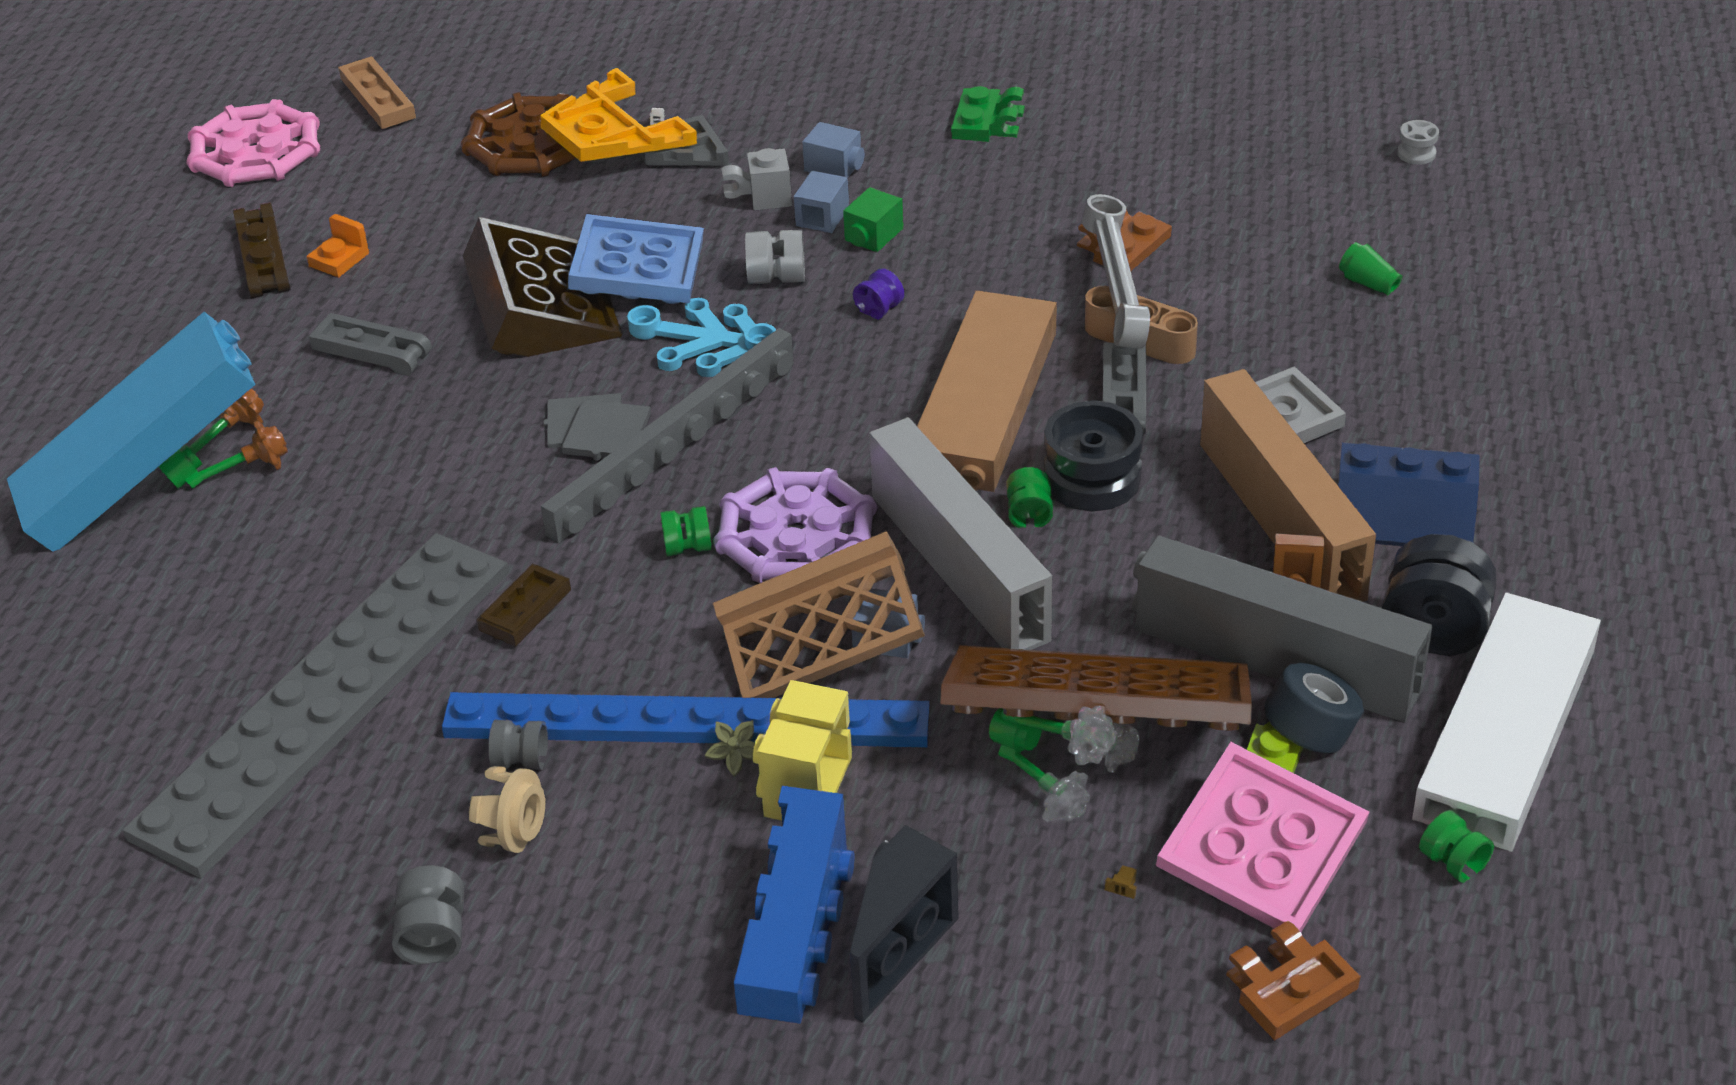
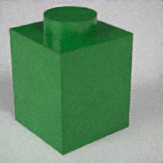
M869 187L843 210L845 241L851 242L854 246L864 247L875 252L881 250L903 229L902 198Z

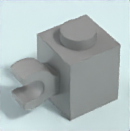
M766 148L758 152L747 153L748 172L735 165L721 168L723 181L736 180L735 183L723 185L726 198H737L741 195L751 194L754 210L792 206L790 172L785 149L775 150Z

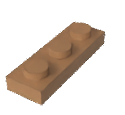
M372 56L338 67L343 83L382 129L416 118L414 105Z

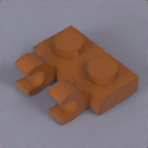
M1126 210L1120 232L1130 271L1171 237V225L1140 211L1132 217ZM1080 224L1078 230L1087 235L1077 242V246L1093 252V261L1104 266L1096 234L1088 231Z
M1286 921L1271 930V935L1277 942L1270 945L1268 951L1282 964L1280 967L1270 972L1261 962L1258 955L1246 945L1229 955V960L1235 967L1226 973L1241 989L1239 1003L1274 1041L1356 991L1361 978L1325 939L1312 947L1302 936L1298 928L1290 921Z

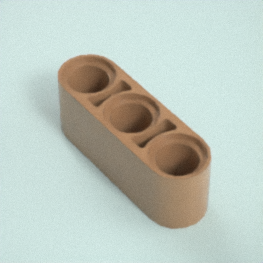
M1097 286L1087 291L1085 295V331L1095 338L1114 343L1113 331L1116 314L1109 286ZM1137 295L1139 306H1147L1150 312L1146 355L1172 364H1184L1194 359L1197 345V318L1187 311Z

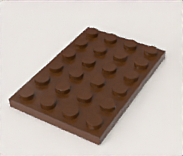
M959 646L941 684L940 703L953 705V711L964 714L982 713L983 707L1003 708V714L1012 717H1030L1034 715V710L1052 711L1055 718L1072 721L1084 719L1085 714L1105 715L1106 721L1117 724L1135 723L1136 717L1157 718L1156 723L1166 727L1187 726V720L1207 721L1209 728L1224 731L1239 729V724H1251L1252 708L1247 663Z

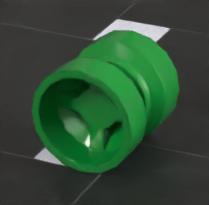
M1024 467L1014 471L1006 481L1007 498L1009 499L1008 517L1011 523L1017 528H1026V518H1034L1035 527H1044L1053 517V505L1050 498L1051 483L1048 475L1041 469L1034 467Z
M705 506L693 507L688 513L678 514L674 510L660 512L666 556L680 555L684 549L691 548L697 552L712 550ZM681 524H685L687 539H683Z
M1448 810L1441 813L1429 824L1422 835L1419 848L1432 861H1442L1445 863L1448 873L1459 882L1465 883L1470 877L1462 872L1464 865L1466 864L1476 873L1480 872L1487 865L1493 854L1494 843L1481 832H1471L1467 829L1466 821L1454 811Z

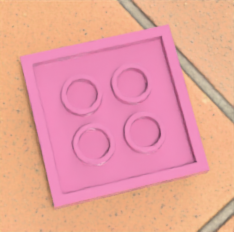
M1230 742L1158 854L1156 866L1272 928L1290 921L1302 932L1367 823L1369 811Z

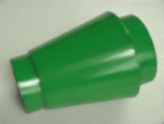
M1355 242L1347 249L1339 263V270L1345 273V279L1378 292H1383L1387 296L1396 290L1402 281V275L1396 272L1369 244L1361 245Z

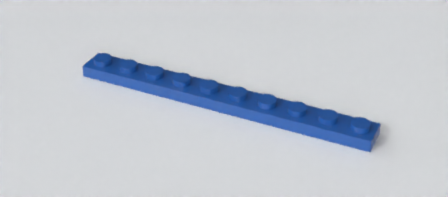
M450 692L442 731L444 738L489 739L494 720H511L515 725H520L521 727L528 721H545L548 740L719 743L721 741L715 732L716 721L727 724L735 731L739 724L753 720L754 735L751 741L755 743L760 733L766 734L770 725L771 708L776 698ZM848 699L850 724L847 729H850L851 746L928 747L929 701Z

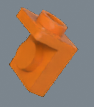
M334 214L329 218L332 236L306 257L309 267L339 278L368 255L369 249L363 224Z

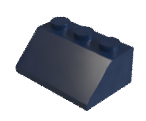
M1342 442L1337 485L1376 533L1375 544L1403 546L1414 538L1429 534L1453 535L1474 543L1480 455Z

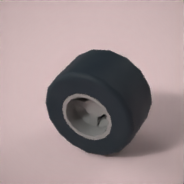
M1305 663L1288 665L1280 675L1264 704L1266 717L1282 736L1300 747L1326 754L1338 752L1344 746L1364 712L1361 698L1345 680L1326 669Z

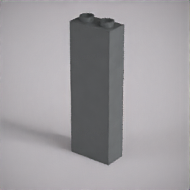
M1159 535L1147 552L1141 551L1136 559L1133 577L1138 579V589L1132 601V612L1136 613V631L1226 662L1247 663L1249 670L1279 679L1282 672L1290 664L1305 663L1316 665L1334 673L1355 689L1363 702V709L1403 723L1408 719L1423 688L1432 630L1431 624Z

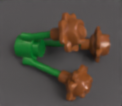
M251 388L219 415L220 420L189 447L186 444L183 445L158 467L177 489L186 483L194 489L203 480L244 461H247L249 464L260 458L263 462L271 463L275 466L276 470L281 469L280 457L288 453L287 443L276 426L264 427L262 425L263 420L259 414L263 409L264 403ZM238 421L255 426L256 429L252 435V443L242 447V452L199 472L196 470L203 463L195 454L224 428H231Z

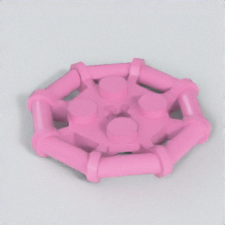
M272 99L267 104L235 108L232 104L225 106L224 112L202 126H194L189 131L190 155L187 157V166L194 173L202 172L222 181L226 187H233L235 183L273 178L277 181L283 180L286 173L308 158L317 157L319 154L320 145L317 142V130L320 126V121L314 113H303L284 105L282 100ZM282 120L287 121V122H289V123H291V124H289V125L283 124V123H282ZM302 135L299 142L293 141V138ZM205 147L216 148L215 151L205 153Z

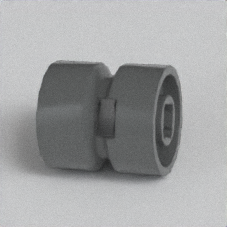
M418 866L407 870L399 877L396 885L394 907L396 915L393 921L392 935L393 950L402 960L414 965L449 962L459 954L462 947L463 880L455 872L440 866Z

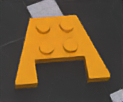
M618 68L607 73V80L601 84L598 81H594L587 85V93L577 99L571 95L540 115L541 128L581 162L697 144V131L679 116L643 127L617 106L614 102L635 95V82Z

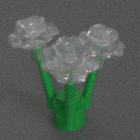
M1097 705L1092 709L1085 706L1081 707L1078 719L1068 720L1065 723L1034 715L1030 717L1007 716L1003 714V708H999L995 712L989 727L990 739L1001 745L999 756L1018 765L1038 782V788L1047 795L1044 801L1045 810L1042 819L1046 822L1052 821L1053 823L1059 822L1061 818L1067 822H1072L1075 817H1080L1085 813L1086 803L1090 801V794L1085 787L1088 775L1083 772L1074 771L1068 777L1058 779L1051 772L1045 774L1020 754L1025 749L1030 751L1035 748L1040 740L1042 730L1060 734L1065 740H1069L1068 751L1075 755V761L1078 765H1085L1089 762L1098 764L1103 757L1105 759V766H1107L1110 773H1114L1120 764H1128L1133 761L1139 745L1138 730L1130 726V724L1113 723L1112 718L1106 716L1105 707Z

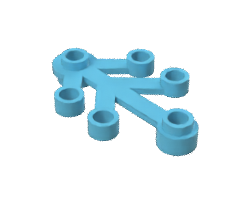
M703 298L690 299V303H685L686 317L691 321H697L702 327L661 321L659 310L649 305L635 307L627 315L629 332L638 339L647 340L657 335L690 341L675 347L660 349L657 352V362L660 369L665 371L676 370L681 367L682 360L702 354L696 359L697 373L703 377L715 376L722 370V366L734 362L776 330L769 324H755L748 316L746 306L730 304L723 310L724 323L730 327H737L741 333L727 331L710 310L709 302ZM721 346L730 347L715 354L704 353Z

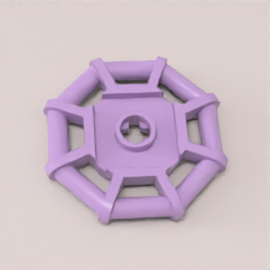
M774 467L767 469L765 476L736 493H726L720 500L719 505L722 513L719 531L714 537L713 544L720 555L726 554L752 575L751 577L754 582L762 583L765 580H770L816 561L835 548L838 549L830 554L871 538L872 519L877 511V505L870 495H862L840 479L836 470L826 468L823 472L778 471ZM770 492H773V497L757 506L751 505ZM831 493L845 503L846 506L837 507L826 498ZM738 518L751 521L748 531L736 532ZM854 521V529L850 535L840 532L843 523ZM793 523H801L804 525V528H788V525ZM753 546L763 555L758 557L748 547ZM786 559H798V562H786Z

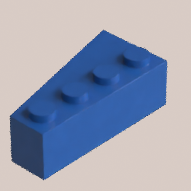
M782 786L778 805L781 807L783 827L772 825L768 841V848L770 849L768 875L760 874L756 890V920L749 919L734 980L737 1014L801 1024L805 1006H814L817 1001L820 976L818 973H815L818 962L827 963L829 959L832 934L831 931L827 930L830 921L838 922L843 906V891L839 890L841 881L850 882L852 878L855 855L854 851L847 850L843 794Z

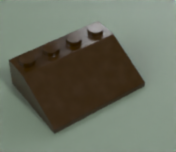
M478 217L462 256L491 349L505 355L517 354L531 357L616 339L622 336L623 333L608 294H586L580 290L568 289L569 272L578 239Z

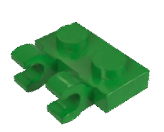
M982 86L964 88L951 128L952 139L989 142L991 136L1017 138L1019 126H1010L1005 122H1016L1017 117H1023L1025 105H1014L1011 101H1022L1024 89L1011 87L1001 95L1000 89H988Z

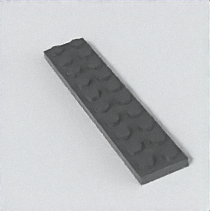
M435 533L123 829L126 841L202 878L509 574L508 563Z

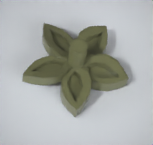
M753 720L739 724L735 731L727 724L716 721L715 732L721 742L711 746L704 755L705 758L711 760L726 758L727 768L735 777L742 768L743 758L753 760L755 745L751 741L754 735Z

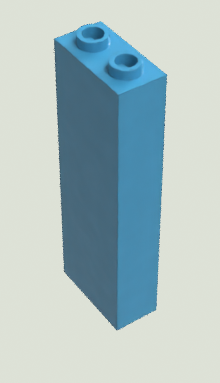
M204 311L7 478V482L23 532L51 551L61 549L255 386V382L248 369L251 361L238 347L237 342L240 340V337L234 328L225 320H221L218 323Z

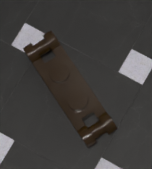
M272 203L260 204L259 209L245 211V208L234 209L233 214L251 298L263 296L262 292L278 289L279 293L291 290Z

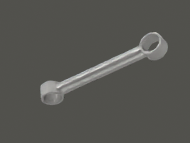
M1092 195L1087 199L1082 225L1097 236L1116 314L1113 331L1114 344L1121 347L1143 349L1149 333L1150 312L1147 306H1139L1120 232L1126 213V206L1122 201L1112 196Z

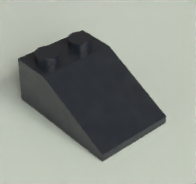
M907 825L891 840L883 841L873 856L850 950L854 1018L862 1023L959 919L957 853Z

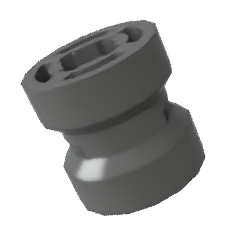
M494 720L489 736V760L491 767L499 766L508 769L513 764L521 762L526 769L543 770L544 763L539 762V756H546L548 750V731L545 721H528L521 727L520 725H515L511 720Z

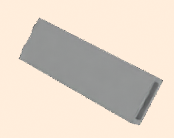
M909 417L869 432L873 499L1001 648L1032 650L1051 642L1052 575Z

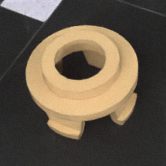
M490 767L485 771V777L505 783L501 795L471 796L469 821L497 829V834L480 836L478 838L480 845L493 847L495 844H499L508 852H522L528 841L536 837L543 823L545 814L544 790L541 787L537 774L533 770L520 768L510 773L506 772L505 767Z

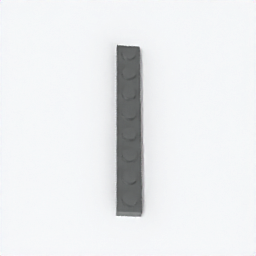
M780 328L775 330L542 504L541 511L546 537L559 544L572 533L580 532L586 525V522L603 509H610L617 499L633 486H640L654 470L664 463L673 461L679 451L691 442L703 438L708 429L721 419L729 418L736 408L750 397L758 396L764 387L779 375L787 374L792 365H794L792 334Z

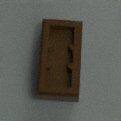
M532 563L477 618L479 631L516 647L571 591L570 579Z

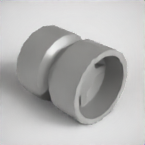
M782 230L778 233L777 237H772L768 231L746 232L745 250L748 284H769L774 277H779L782 283L805 282L802 230ZM774 255L782 256L778 259H774Z

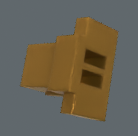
M1122 865L1118 874H1115L1113 879L1106 878L1105 890L1134 899L1137 886H1134L1137 869Z

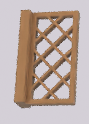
M887 531L713 603L717 619L724 629L742 698L777 697L785 693L790 680L809 684L925 636L904 574L905 567L902 558ZM894 576L895 582L886 597L869 592L874 583ZM844 595L852 597L842 615L826 610L830 601ZM899 597H901L902 603L897 601ZM863 601L880 606L870 625L853 620ZM891 611L907 616L908 626L891 633L881 629ZM801 613L808 614L798 633L782 628L788 618ZM820 619L836 624L826 643L809 638ZM847 629L864 634L858 646L847 651L837 648ZM759 630L765 632L754 651L741 647L740 637ZM776 637L792 642L782 661L765 656ZM804 646L820 652L812 665L803 669L793 666ZM760 664L776 670L768 683L754 689L752 688L750 680Z

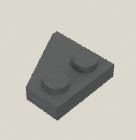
M703 115L684 119L686 123L697 131V144L639 153L646 165L724 166L729 164L727 149Z

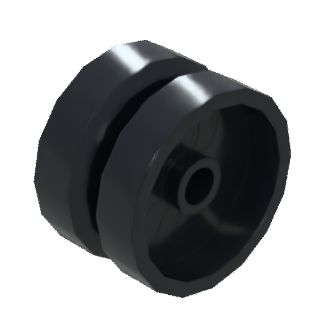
M1095 400L1075 402L1057 410L1048 419L1044 430V450L1046 453L1044 472L1050 479L1051 495L1064 505L1086 511L1109 510L1127 503L1138 492L1141 482L1142 462L1140 456L1143 449V430L1140 421L1129 410L1121 406Z
M1429 534L1414 538L1398 549L1391 563L1388 577L1389 585L1385 591L1382 609L1431 624L1432 630L1428 653L1453 656L1466 653L1479 645L1489 630L1491 604L1496 590V568L1488 554L1473 542L1453 535Z

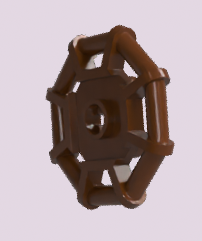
M520 92L512 94V98L486 110L478 109L474 111L470 116L471 125L467 136L461 141L463 153L466 156H473L485 165L491 175L499 176L501 173H540L542 177L549 176V171L576 159V157L541 128L540 115L570 96L564 93H558L556 96H521ZM484 130L492 132L491 137L482 138Z

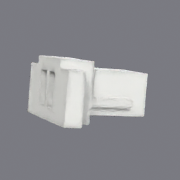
M652 108V112H650V125L664 121V109Z

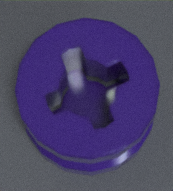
M887 269L876 270L869 276L868 281H862L853 290V300L859 311L877 320L888 313L889 307L897 306L904 299L902 283L895 274Z

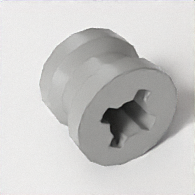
M1412 120L1404 123L1400 128V139L1402 141L1398 146V156L1400 159L1407 163L1420 165L1433 161L1436 157L1434 144L1438 141L1439 137L1437 126L1424 120Z

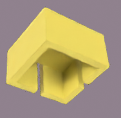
M790 680L782 699H775L770 712V725L766 734L760 733L753 749V762L759 764L760 773L757 781L756 795L762 798L764 817L782 821L781 807L778 805L782 786L837 793L852 758L850 729H847L850 724L848 691Z

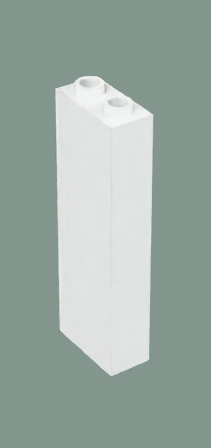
M1505 593L1419 782L1414 804L1413 820L1429 825L1441 813L1451 810L1466 821L1467 829L1471 832H1481L1493 841L1494 846L1513 851L1594 653L1600 619Z

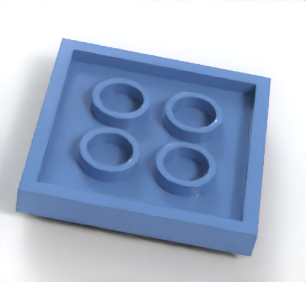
M586 214L569 272L568 289L580 290L586 294L606 293L621 295L628 299H657L669 304L679 302L690 303L703 243L704 228Z

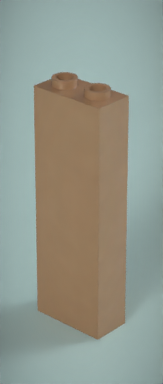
M976 291L917 427L974 490L995 492L1056 335L1057 302Z
M1245 369L1204 380L1201 447L1274 544L1275 534L1324 536L1321 589L1361 602L1367 601L1376 533Z

